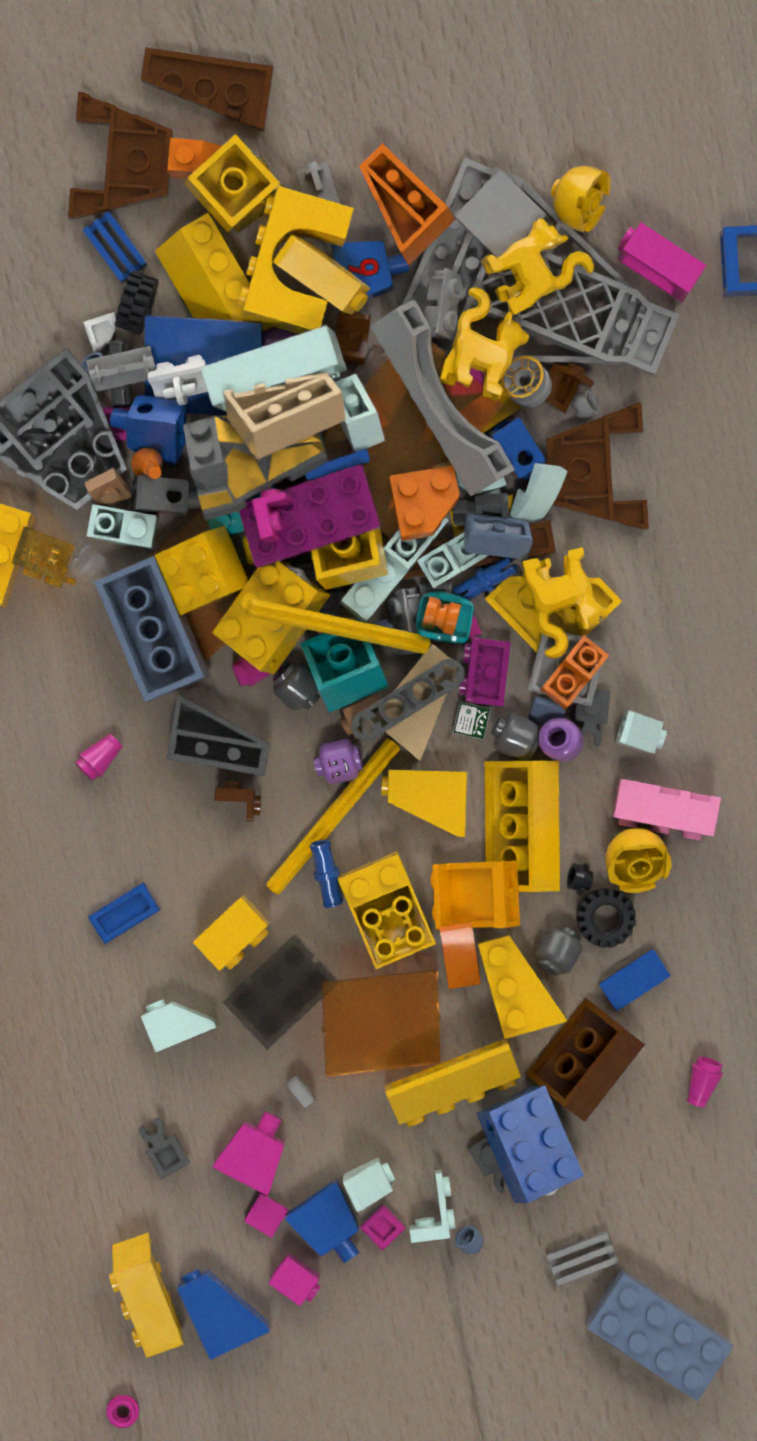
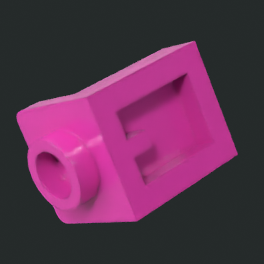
M280 489L264 491L261 493V498L254 499L252 502L260 539L269 543L280 540L278 531L283 529L278 510L274 511L273 508L291 504L292 502L291 497L285 492L281 493Z

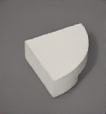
M114 312L83 322L93 353L102 351L108 346V342L112 341L116 332V316Z

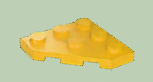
M511 576L499 584L484 600L537 653L542 633L535 623L536 613L532 603V594L525 584L524 577ZM589 578L593 598L600 605L607 608L609 615L622 600L601 578ZM575 606L564 608L549 615V623L562 628L565 633L580 636L576 624ZM595 627L587 630L585 636H587Z

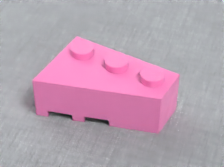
M619 779L612 817L619 818L618 825L637 828L638 822L651 824L650 831L669 835L671 828L683 831L682 837L701 841L702 835L714 837L721 798Z

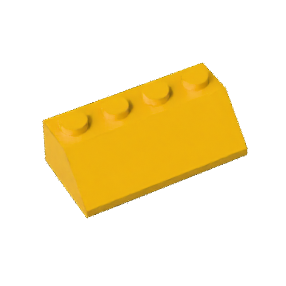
M209 213L179 229L155 250L157 257L193 318L252 321L242 318L243 307L237 306L242 288H249L250 283ZM262 323V333L273 328V326Z
M484 761L485 862L517 860L519 892L560 891L559 761Z
M501 1039L386 1084L385 1093L399 1125L406 1123L407 1127H411L425 1121L424 1115L437 1111V1114L441 1115L456 1109L454 1103L467 1099L468 1103L478 1101L486 1097L485 1091L497 1087L498 1091L511 1088L517 1084L515 1079L520 1078L521 1075L507 1040Z

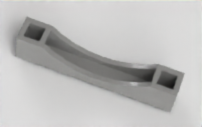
M415 299L395 308L372 324L371 328L378 342L387 353L394 369L400 375L410 392L411 398L417 404L428 427L433 431L443 448L444 454L450 460L460 477L461 483L465 486L470 496L513 472L515 469L499 442L484 435L472 426L458 412L448 398L439 380L433 360L431 326Z

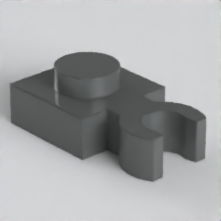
M507 493L475 496V502L459 500L453 508V525H464L465 514L468 513L509 518Z
M595 690L591 707L577 703L575 706L574 721L583 722V727L580 729L583 735L586 732H591L595 736L594 746H599L602 739L601 733L597 729L598 723L607 724L610 701L609 691Z
M157 1117L154 1119L158 1127L157 1133L149 1134L144 1125L139 1128V1133L144 1140L151 1142L153 1145L145 1152L162 1180L190 1164V1160L175 1134L168 1138L165 1137L163 1134L165 1131L164 1123Z
M484 1137L469 1146L468 1151L484 1177L493 1172L495 1175V1188L502 1194L505 1192L500 1184L503 1175L489 1142Z

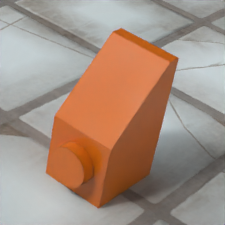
M170 138L167 169L170 178L187 179L222 146L203 140Z

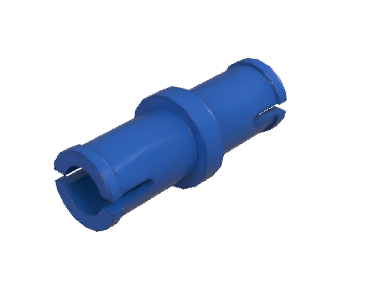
M504 557L486 569L484 567L476 570V575L454 586L453 591L455 595H459L468 590L469 592L461 597L470 601L485 591L490 593L495 590V585L519 573L518 567L514 564L504 570V567L514 561L512 558Z
M327 839L315 841L309 847L316 869L313 873L314 879L319 882L323 906L325 908H332L341 905L344 900L338 882L340 871L334 864L330 847L331 843Z

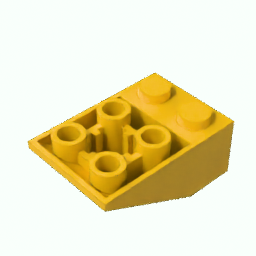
M397 851L338 876V881L375 969L436 944Z

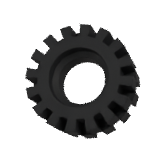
M136 271L131 272L120 298L121 301L115 317V327L141 335L145 328V316L151 314V309L155 302L159 279Z
M601 888L600 890L592 891L582 899L583 901L577 908L576 921L579 931L587 941L603 948L616 947V945L624 943L631 936L632 930L636 925V912L631 901L624 894L613 889ZM603 905L614 907L619 916L617 925L608 931L597 928L593 920L595 911Z

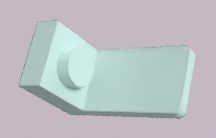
M441 1169L435 1170L441 1221L435 1222L434 1217L416 1219V1225H409L411 1243L450 1238L449 1229H455L453 1209L447 1210L445 1197L451 1196L449 1177H442Z

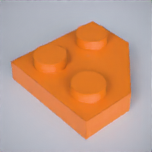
M453 465L389 476L401 541L433 536L441 526V522L459 501L460 494Z

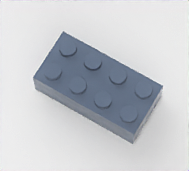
M155 556L94 581L144 702L157 700L211 677L186 615L179 614Z
M622 1268L619 1269L585 1321L588 1330L697 1402L734 1347L728 1338Z

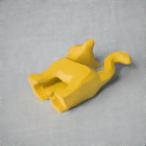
M543 218L535 220L528 236L512 243L502 255L495 257L490 254L481 260L487 274L511 270L516 280L515 284L510 287L502 285L495 289V292L500 302H507L508 311L512 315L531 307L541 297L555 290L564 289L572 282L577 265H582L587 273L594 271L592 258L587 253L578 251L571 253L565 259L560 276L552 275L540 252L556 248L567 241L568 237L567 235H560L556 228L548 224Z
M473 287L469 289L468 294L478 300V306L462 312L458 320L457 333L451 351L443 362L439 380L450 386H454L457 380V382L469 388L473 380L470 369L484 372L482 397L498 401L502 394V387L499 385V381L511 365L514 350L527 343L529 334L522 329L520 323L512 320L511 312H508L505 318L499 321L496 341L471 330V322L484 318L491 307L488 293L481 288Z
M583 547L568 550V555L564 556V576L555 578L549 576L548 570L552 566L550 558L540 562L538 558L523 561L521 564L525 584L532 594V603L536 613L535 623L541 633L553 638L556 642L553 647L545 650V655L548 658L553 659L562 656L569 646L568 637L562 628L549 623L550 614L575 606L576 624L580 636L586 635L587 630L598 626L601 621L608 617L607 608L600 605L593 598L591 581L581 566L580 561L584 558Z

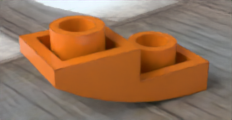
M583 635L540 690L566 710L609 657V654Z
M472 922L439 927L448 988L455 989L480 985Z

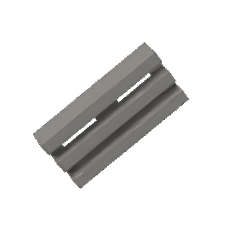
M607 1231L546 1254L558 1286L619 1263ZM604 1242V1247L559 1264L555 1262L557 1258L596 1243ZM607 1253L609 1255V1257L606 1259L600 1260L598 1262L574 1270L567 1274L560 1275V1271L576 1266L578 1264L589 1261L591 1259H594Z

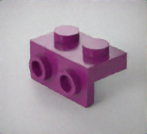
M472 637L471 644L465 643L463 662L469 663L468 675L464 676L459 689V695H465L464 702L503 707L511 642Z

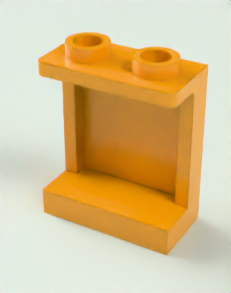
M517 860L433 864V871L430 876L431 887L434 889L432 917L437 930H440L439 927L472 922L473 928H509L520 926Z

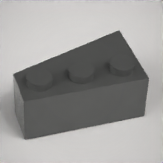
M177 695L167 759L265 776L270 749L268 742Z

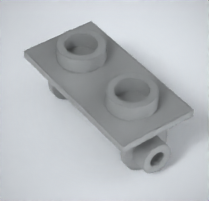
M317 161L305 165V169L296 171L304 194L340 204L327 162L318 164Z
M444 268V271L434 270L433 276H430L427 300L437 301V306H426L425 318L431 326V337H438L439 334L449 340H453L454 330L458 325L457 308L459 298L462 295L463 284L461 275L448 268Z
M150 346L86 360L91 383L96 392L148 380V372L155 370Z
M416 588L400 589L391 592L388 610L391 617H393L395 629L418 634L413 618H417L421 594H417ZM398 649L399 657L412 653L417 654V652Z

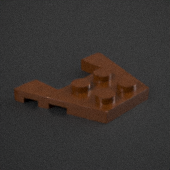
M78 92L76 122L80 124L109 126L104 190L70 188L68 218L75 220L168 197L170 176L167 169L170 138H173V130L139 115L119 109L106 101L103 102L93 98L87 93Z
M635 403L545 440L547 465L560 466L567 470L564 482L553 506L641 530L649 529L647 500L613 501L609 435L643 433L642 403Z

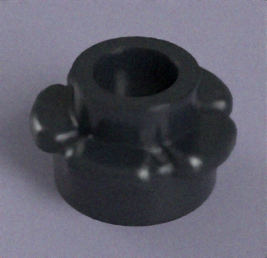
M574 863L568 872L567 888L575 890L577 894H582L584 889L589 890L593 882V871L589 870L587 863L583 865Z

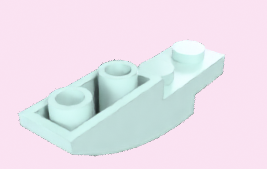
M444 518L436 533L428 537L401 541L398 530L384 547L389 575L355 583L341 600L340 604L359 620L366 623L449 520Z

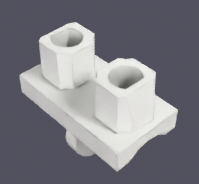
M200 355L188 357L185 364L174 366L169 362L159 363L154 371H150L147 374V379L153 388L155 397L176 399L179 405L187 404V396L208 392L201 367L206 366V363Z

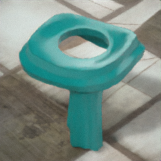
M429 592L424 594L420 599L416 618L418 634L430 638L432 641L464 644L470 635L474 611L473 603L464 597L450 593ZM430 596L440 599L443 605L450 604L451 602L461 604L453 636L443 633L436 626L431 630L422 628Z

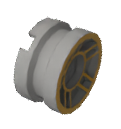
M521 356L513 359L510 367L501 378L503 390L520 407L529 406L532 408L540 405L547 399L552 388L551 376L541 363L531 356ZM526 380L530 382L527 386L523 384Z

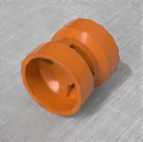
M430 596L422 628L431 630L436 626L443 633L453 636L461 604L451 602L450 604L443 605L440 599Z

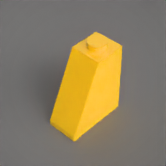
M291 235L273 260V263L342 312L352 315L354 311H359L368 299L366 294L371 288L312 242Z
M389 770L388 776H382L381 795L388 796V803L457 837H465L467 772Z

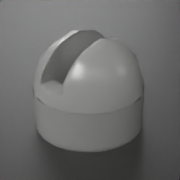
M590 390L579 393L572 400L571 408H577L578 411L575 415L580 418H589L599 413L597 399Z

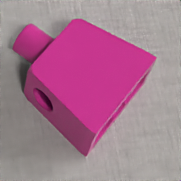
M265 1111L257 1127L244 1121L215 1160L213 1168L268 1196L285 1141L274 1136L282 1119Z

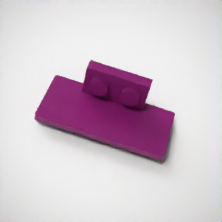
M361 465L280 491L281 493L285 492L288 494L292 502L291 504L273 508L274 511L278 510L282 521L283 529L278 531L280 540L267 543L260 539L252 500L245 502L246 507L239 510L255 566L258 568L381 527L365 471Z

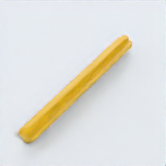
M254 598L249 600L246 614L252 618L421 654L429 651L431 643L430 638L420 634Z
M388 738L383 742L363 766V770L359 771L358 777L348 784L268 880L266 886L273 893L279 895L312 856L309 845L318 840H325L399 752L400 747L393 740Z

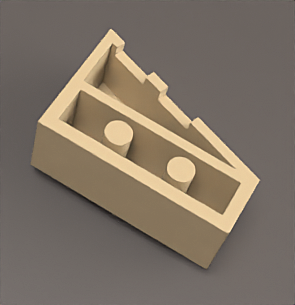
M327 372L286 379V385L265 388L264 384L254 385V390L234 394L233 389L223 391L227 418L257 460L346 420L342 392Z
M432 644L429 651L422 656L396 689L439 662L450 658ZM448 665L443 666L444 673L438 678H435L434 672L427 676L435 683L438 693L444 690L439 685L447 679L452 681L457 669L456 666L454 668H450ZM418 682L413 686L412 694L419 701L427 700L431 695V687L426 682ZM446 694L385 731V733L420 761ZM391 699L386 702L384 711L388 717L397 718L403 713L404 707L399 700ZM378 709L375 713L376 716L371 721L374 724L380 721L383 728L388 725V722L381 717Z

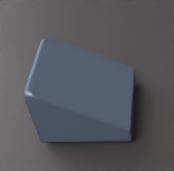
M537 696L533 700L528 720L543 726L551 719L563 718L566 710L554 701Z

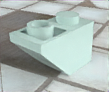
M92 504L87 537L154 551L159 518L156 515Z

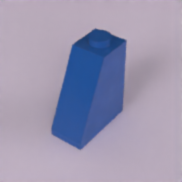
M195 1269L181 1277L183 1282L179 1283L177 1290L210 1360L270 1332L271 1325L269 1321L209 1269L202 1273L199 1269Z

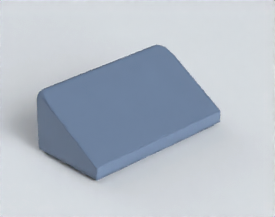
M465 514V552L516 559H526L533 543L528 521Z

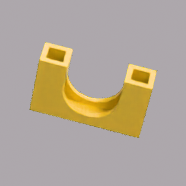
M278 186L275 196L269 194L264 210L265 214L270 215L267 227L260 225L255 244L261 246L258 257L251 256L246 274L252 276L249 288H242L237 305L243 307L241 317L297 334H303L320 328L328 301L293 291L284 286L274 272L272 256L276 249L283 242L287 241L291 235L309 237L343 247L354 208Z

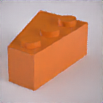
M382 143L359 167L407 264L410 265L455 221V218L448 206Z

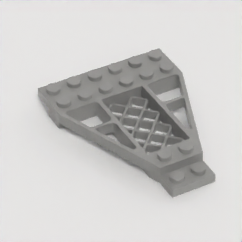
M464 157L445 202L453 217L501 169L496 167L491 169ZM501 170L547 214V217L556 224L555 228L558 232L560 230L563 231L607 275L606 277L594 271L587 273L582 266L577 265L574 270V279L580 292L563 298L560 290H555L558 301L542 307L538 300L535 302L536 310L521 316L520 313L515 314V316L512 315V320L520 323L525 332L573 351L575 354L574 356L531 357L537 359L541 364H626L654 376L680 314L649 302L637 289L625 281L572 228L563 224L555 211L524 182L525 179ZM455 219L426 248L403 305L415 299L425 316L426 306H437V301L427 300L430 276H433L434 270L444 271V268H448L462 276L463 291L457 308L459 320L462 312L478 306V300H475V298L468 294L470 288L478 287L485 291V286L501 280L503 285L508 286L505 278L513 274L511 270L505 273L499 272L498 276L483 281L486 271L481 260L491 253ZM551 250L540 252L551 273L550 266L562 270L565 259L551 254ZM580 278L596 285L584 290ZM603 288L609 305L593 311L586 294ZM610 291L618 293L615 301ZM582 296L588 313L571 319L565 303ZM500 300L492 302L490 311L486 316L498 321L504 319L507 313L494 307L506 302H500ZM561 305L567 322L550 328L544 311ZM611 309L601 331L595 315ZM540 314L545 328L530 323L525 319ZM591 318L597 334L580 340L574 324ZM569 326L575 341L554 332ZM457 328L454 330L453 340H449L439 334L438 337H431L434 357L445 361L451 351ZM599 339L595 349L584 345ZM513 355L512 360L521 356Z

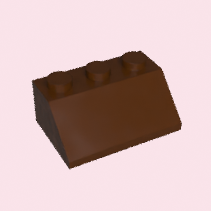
M585 998L526 1075L539 1086L545 1085L549 1095L585 1122L645 1044Z

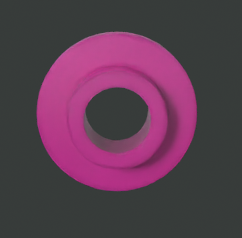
M115 1396L107 1406V1418L115 1427H130L139 1416V1406L131 1396ZM124 1405L129 1409V1414L121 1416L118 1414L117 1408Z

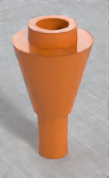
M153 448L138 450L131 461L132 470L136 476H149L152 479L160 477L164 465L162 455Z

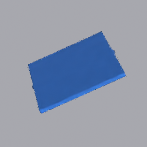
M146 315L145 347L150 346L155 369L157 364L169 362L174 366L185 364L188 357L196 355L202 356L207 366L261 348L262 322ZM146 380L144 396L155 397L151 384ZM208 392L187 396V414L227 415L226 411L212 405Z

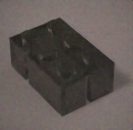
M296 933L249 976L253 981L251 984L245 979L223 1000L225 1006L267 1050L340 981L321 959L316 963L313 962L312 958L315 956V953Z

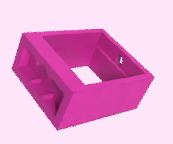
M642 222L636 230L632 227L628 229L617 248L621 251L618 259L619 262L681 303H683L707 266Z

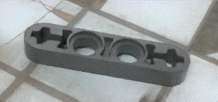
M446 659L439 662L359 712L351 722L353 734L363 741H369L381 735L460 685L464 679L463 666L454 659ZM448 665L450 668L456 666L459 671L455 675L457 681L453 683L449 679L443 681L439 685L444 690L438 693L435 683L427 676L434 672L435 678H438L444 673L443 666ZM426 682L431 687V695L427 700L419 701L413 696L412 688L416 683ZM397 699L403 704L404 709L400 717L390 718L385 714L384 706L387 701ZM378 707L381 717L388 722V725L382 728L379 721L372 726V734L367 735L366 732L359 733L357 731V728L360 726L359 719L364 717L366 720H371L376 716L372 710Z

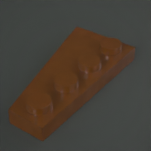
M145 47L141 81L143 83L265 132L274 66Z

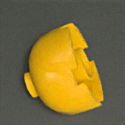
M583 165L570 169L561 179H557L554 182L551 190L553 206L557 217L563 224L583 233L584 231L590 232L593 230L606 206L600 205L603 194L608 196L610 194L611 178L609 173L595 167Z
M632 828L617 834L609 843L605 854L606 870L610 882L619 885L620 890L628 893H640L655 888V882L660 880L662 876L665 880L672 868L671 856L664 841L659 835L645 828Z

